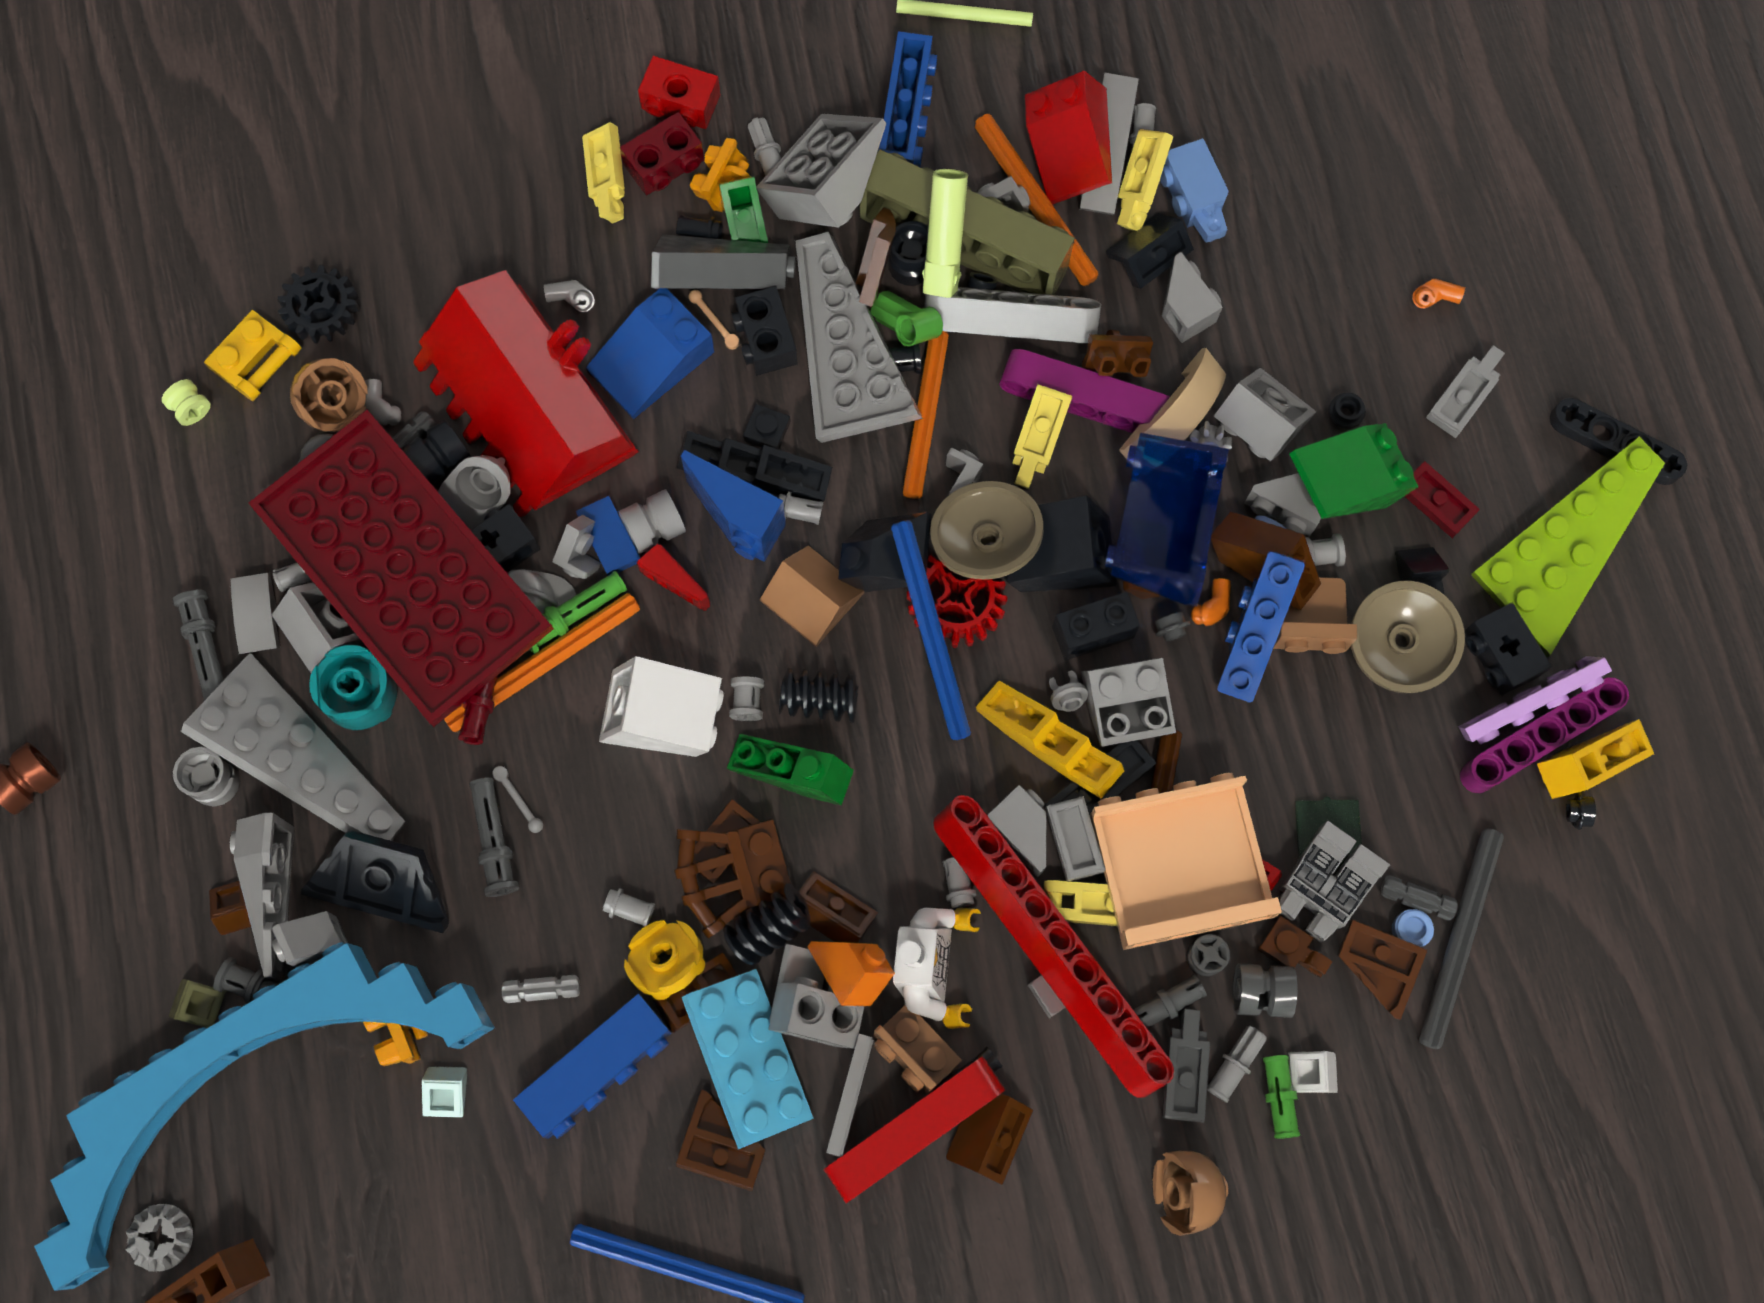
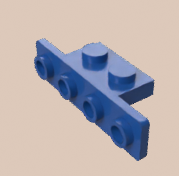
M1269 551L1258 579L1254 578L1251 587L1244 586L1237 606L1243 609L1238 622L1231 621L1225 637V642L1230 643L1229 657L1217 686L1219 692L1247 702H1253L1304 570L1305 564L1303 561L1275 551Z

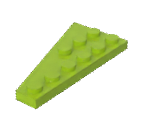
M1640 436L1471 574L1501 608L1513 602L1546 658L1552 654L1665 464Z

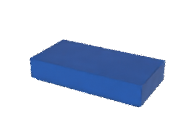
M609 496L576 511L578 517L585 515L595 521L591 531V535L594 536L592 546L607 576L613 571L619 573L637 564L640 556Z

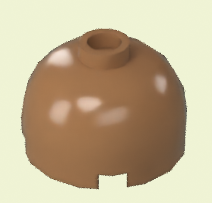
M320 358L303 365L293 377L290 386L291 404L297 416L310 427L325 432L340 431L366 409L364 405L366 394L368 395L367 385L361 373L350 363L335 358Z
M1179 1150L1162 1154L1165 1156V1159L1156 1162L1152 1181L1155 1204H1160L1163 1201L1164 1210L1167 1216L1160 1217L1163 1224L1171 1233L1179 1236L1194 1234L1214 1225L1223 1213L1226 1197L1228 1196V1184L1219 1168L1209 1157L1194 1151Z

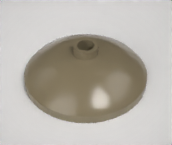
M998 481L976 482L951 493L936 509L930 527L932 546L939 560L948 569L961 576L982 580L1004 577L1025 566L1038 551L1044 533L1042 514L1034 499L1024 490ZM988 542H993V543H994V544H992V545H984V544H986V543H988Z
M1398 581L1379 587L1361 602L1351 624H1357V640L1351 644V650L1358 666L1371 681L1393 692L1418 693L1436 687L1454 672L1463 655L1465 632L1457 609L1443 593L1424 583ZM1396 635H1402L1406 638L1405 647H1400L1396 644Z

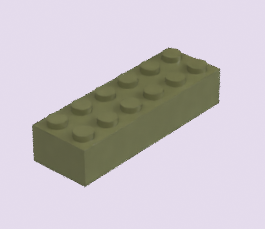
M879 149L860 203V218L873 223V219L885 207L891 210L895 218L896 227L908 221H917L928 227L934 170L927 167L920 168L907 162L903 156L897 153H887ZM967 186L960 264L978 273L990 275L997 279L998 282L1023 293L1055 295L1068 270L1075 238L1060 227H1050L1037 221L1034 216L1027 212H1017L1004 206L1000 200L994 197H984L973 192Z

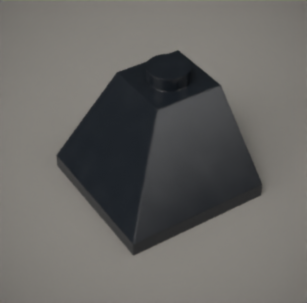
M922 512L867 520L842 543L838 579L857 589L864 590V592L908 587L891 527L893 524L905 520L912 522L924 568L927 572L932 514Z

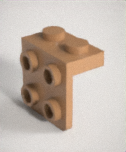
M1319 577L1321 585L1302 610L1289 606L1273 649H1285V651L1292 653L1321 650L1328 654H1338L1347 651L1351 644L1357 640V624H1347L1346 584L1341 578Z

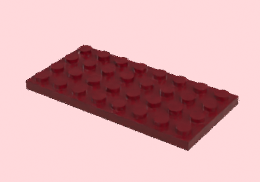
M368 409L249 502L253 510L433 727L554 629Z

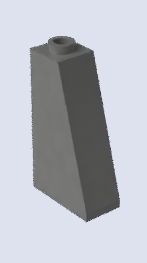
M662 234L652 251L651 288L767 289L776 286L777 289H785L788 278H794L796 257L789 256L790 245Z

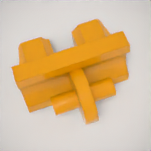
M726 138L722 146L709 145L705 153L704 162L710 171L708 175L695 174L690 183V188L699 198L707 200L714 211H723L719 189L720 183L751 177L746 172L749 167L748 160L737 149V141L735 139Z
M363 1022L368 1032H373L387 1025L392 1038L374 1045V1051L380 1065L388 1066L401 1061L411 1064L421 1059L409 1029L412 1028L416 1040L428 1036L426 1031L400 1024Z

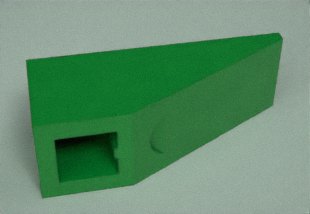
M739 734L727 766L728 770L808 798L841 806L854 772L851 767L834 754Z

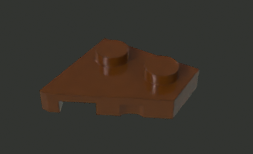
M1351 919L1337 955L1394 1018L1401 1020L1428 950Z
M701 1090L676 1161V1167L753 1191L765 1155V1149L758 1142L738 1149L724 1110L712 1099V1096L707 1091Z

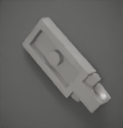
M1493 345L1482 361L1474 356L1471 360L1469 359L1426 418L1456 438L1499 381L1500 374L1493 369L1505 353Z

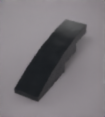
M687 431L684 435L676 465L677 469L684 471L681 455L686 450L768 493L787 495L788 492H792L791 496L817 502L825 501L833 468L766 445L759 449L728 438L721 442Z

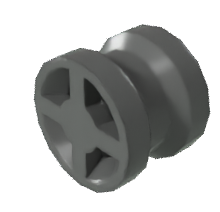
M1207 934L1199 937L1189 946L1186 960L1189 968L1195 974L1210 977L1222 971L1228 965L1230 950L1227 943L1221 937Z

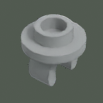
M1072 670L1068 671L1070 683L1060 687L1057 685L1054 677L1049 680V685L1053 692L1050 700L1052 706L1057 710L1075 711L1083 705L1088 697L1086 686L1079 683L1076 673Z

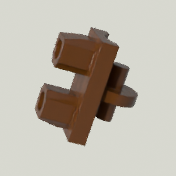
M1108 330L1106 335L1089 334L1087 353L1081 366L1084 369L1098 372L1099 376H1112L1116 372L1131 373L1133 377H1146L1151 364L1150 353L1153 340L1150 336L1121 335L1118 330Z

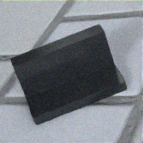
M1158 213L1147 220L1138 231H1132L1107 249L1106 253L1108 258L1123 263L1132 286L1141 289L1170 268L1175 255L1182 252L1186 256L1194 248L1181 219Z

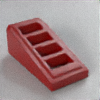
M657 543L637 561L640 572L647 578L699 609L706 611L710 607L708 594L661 544Z

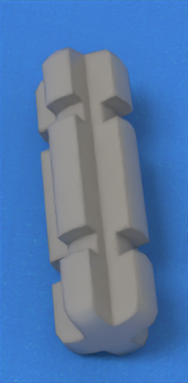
M576 975L561 976V979H557L555 976L524 979L523 983H520L518 980L504 981L502 983V998L506 1003L521 1002V999L526 1001L558 999V995H562L564 998L577 997L580 994V981Z

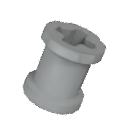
M1340 533L1333 534L1331 538L1311 540L1309 537L1305 538L1315 566L1335 564L1337 567L1344 566L1346 553L1344 541Z
M749 676L732 678L730 685L734 688L733 709L729 711V717L739 721H758L763 719V712L760 710V689L764 688V680Z

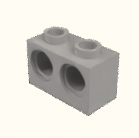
M795 977L794 983L778 984L768 1030L833 1047L855 1049L864 1006H841L830 986L828 991L817 989L819 982L812 979ZM802 999L804 1004V1010L800 1015L798 1011V1005L800 1000ZM834 1009H836L837 1011V1020L835 1024L832 1020V1014Z

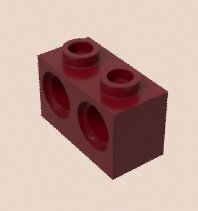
M679 112L619 147L624 167L646 196L654 191L665 189L673 179L683 173L694 171L704 161L702 142ZM679 145L685 146V148L681 150L672 149L675 146ZM648 163H654V164H656L655 166H653V167H651V168H645V167H643L644 165H646V164H648Z

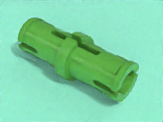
M1288 1055L1263 1058L1269 1090L1265 1097L1266 1103L1271 1104L1275 1139L1300 1136L1294 1100H1298L1297 1091L1292 1090Z

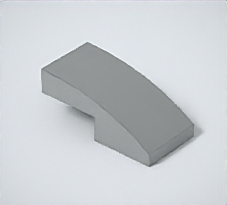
M270 572L231 578L232 609L239 654L280 647L276 621L272 617L273 610L276 609V602Z

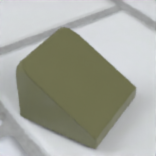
M182 979L171 1007L169 1018L209 1028L215 1024L226 991L218 992L213 987Z

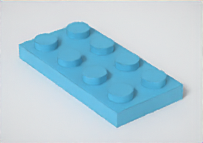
M757 969L682 997L738 1149L814 1119L782 1034L768 1030L772 1008Z

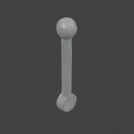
M503 766L495 767L492 772L493 778L498 782H502L528 820L529 830L533 833L540 832L543 829V822L534 817L508 779V770Z

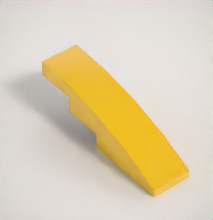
M998 681L976 706L977 712L1007 736L1069 780L1100 799L1124 772L1121 762L1093 747L1087 736L1060 722L1056 712L1001 681Z

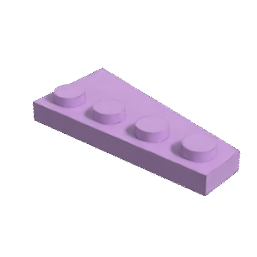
M1586 656L1575 662L1579 668L1578 670L1575 667L1565 671L1561 670L1547 678L1549 685L1543 688L1541 685L1528 688L1512 698L1514 703L1507 705L1506 702L1498 704L1458 727L1465 740L1470 742L1477 740L1479 744L1488 742L1500 735L1499 728L1509 723H1512L1513 727L1534 718L1535 716L1532 711L1544 705L1548 709L1557 707L1569 700L1568 693L1580 687L1584 692L1604 682L1602 676L1612 671L1605 657Z

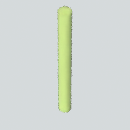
M897 0L896 13L1028 27L1032 26L1033 18L1032 12L915 0Z

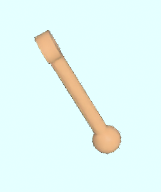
M694 289L690 291L688 295L689 300L701 308L725 338L726 347L731 350L736 349L739 346L738 336L727 331L702 300V293L699 290Z

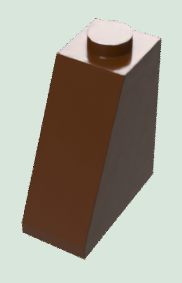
M1230 511L1210 536L1219 562L1252 582L1254 578L1258 579L1269 551H1275L1303 561L1305 567L1290 606L1302 610L1321 585L1304 534Z

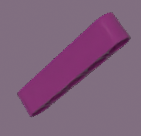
M1023 349L1011 350L999 383L1000 387L1007 393L1031 401L1038 384L1072 396L1068 413L1131 433L1140 424L1150 423L1170 398L1168 395L1109 376H1099L1096 372Z
M1605 678L1602 684L1590 690L1582 691L1490 747L1462 767L1460 780L1463 786L1472 793L1481 794L1487 792L1598 724L1627 704L1629 691L1626 685L1619 679ZM1600 691L1609 696L1611 705H1607L1601 700ZM1569 710H1573L1579 715L1580 724L1571 720ZM1538 728L1544 729L1549 734L1550 743L1544 742L1540 738ZM1508 747L1514 748L1519 753V762L1513 761L1507 753ZM1477 765L1484 767L1488 771L1489 781H1484L1477 775Z

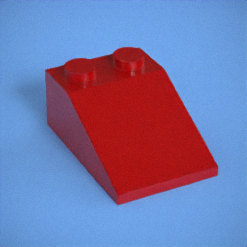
M1084 70L1025 94L1026 126L1046 196L1052 205L1111 184L1112 170L1107 88Z

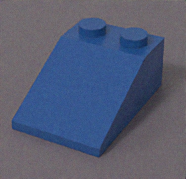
M660 288L635 308L586 366V370L634 420L714 353L712 334L667 288Z
M684 450L681 460L686 481L724 535L735 547L734 550L746 559L754 560L756 557L765 562L786 526L783 500Z

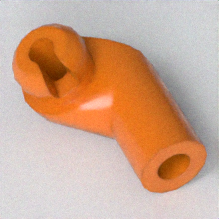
M1433 278L1416 288L1412 297L1413 303L1417 307L1424 309L1442 299L1460 304L1465 287Z
M1218 578L1212 581L1211 599L1203 603V605H1195L1191 610V618L1195 624L1211 626L1228 614L1231 592L1230 580Z

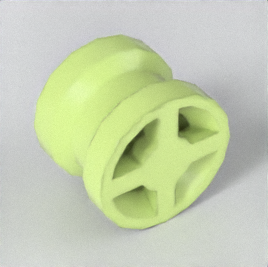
M188 379L174 383L162 396V403L168 410L175 411V418L183 426L192 425L201 420L208 413L211 405L204 395H198V388Z

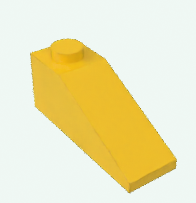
M1640 719L1558 752L1537 763V766L1551 799L1586 791L1650 757L1654 752Z

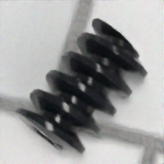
M788 668L781 685L779 715L785 705H787L789 715L793 717L800 707L803 709L805 718H810L814 709L817 708L820 720H825L829 711L832 710L835 721L839 722L846 711L850 723H854L859 685L855 686L853 676L848 674L844 684H840L837 673H833L829 682L825 683L822 671H818L814 680L810 681L808 672L803 669L797 680L794 678L792 668Z
M784 885L783 890L786 898L779 892L771 894L774 906L766 900L760 901L758 906L761 915L753 908L748 909L746 915L749 923L744 918L738 916L734 920L736 930L730 925L724 926L723 933L727 945L746 964L755 965L759 963L762 957L771 955L774 948L783 947L786 940H793L798 936L799 932H805L810 928L811 917L808 907L801 894L793 885Z

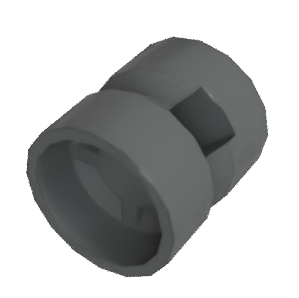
M1236 964L1232 993L1233 1008L1236 1015L1258 1016L1263 1010H1266L1269 1017L1292 1018L1294 1016L1297 1005L1298 984L1296 970L1293 966L1271 965L1267 971H1264L1260 964Z

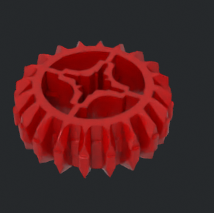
M928 556L926 575L929 585L937 580L940 583L939 589L942 592V596L936 599L935 607L944 639L945 637L952 638L951 646L953 648L958 647L959 638H964L965 644L968 647L972 646L974 634L978 639L984 641L987 638L986 629L995 631L998 627L995 619H1003L1005 611L1000 606L1007 603V596L1001 594L1005 590V582L995 581L997 578L958 580L952 575L955 572L948 569L934 556ZM983 589L987 598V606L977 617L971 600L977 597L979 590ZM907 591L906 599L912 602L910 593ZM952 593H957V596L962 594L964 596L963 603H957V599L955 602H952L950 595ZM913 604L908 606V613L910 615H915ZM954 615L963 623H952L942 618ZM915 618L914 620V626L916 628L919 627L917 618Z

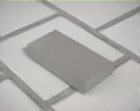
M1084 796L1046 806L1045 809L1066 881L1070 882L1104 873V863Z

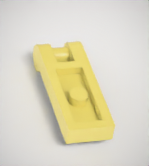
M1059 880L1044 881L1043 891L1067 922L1117 926L1107 884ZM1062 895L1074 896L1073 909L1062 908Z

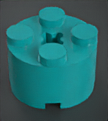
M357 645L340 646L325 654L326 657L318 666L314 667L309 682L311 697L318 708L335 724L350 730H363L386 721L391 716L397 698V685L369 650Z

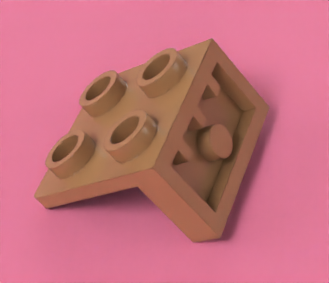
M905 1005L883 1027L879 1025L874 1030L873 1037L877 1041L873 1047L889 1064L894 1059L904 1069L901 1077L916 1093L923 1089L929 1094L962 1061L920 1015L910 1012Z

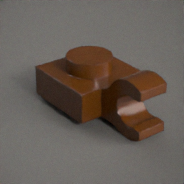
M1281 916L1277 919L1258 951L1281 966H1293L1295 968L1298 963L1319 978L1325 975L1333 962L1323 954L1309 949L1308 946L1313 937Z

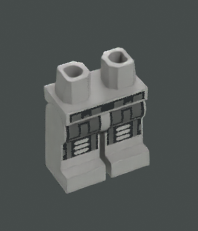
M1326 821L1318 828L1287 879L1279 888L1283 892L1279 897L1282 910L1281 915L1292 921L1303 907L1309 910L1315 916L1305 931L1319 942L1325 941L1335 930L1346 926L1365 896L1390 866L1389 863L1362 844L1352 849L1357 841L1329 821ZM1349 853V855L1347 856L1341 867L1338 869L1336 874L1333 875V873L1335 872L1339 864L1342 862L1344 857Z

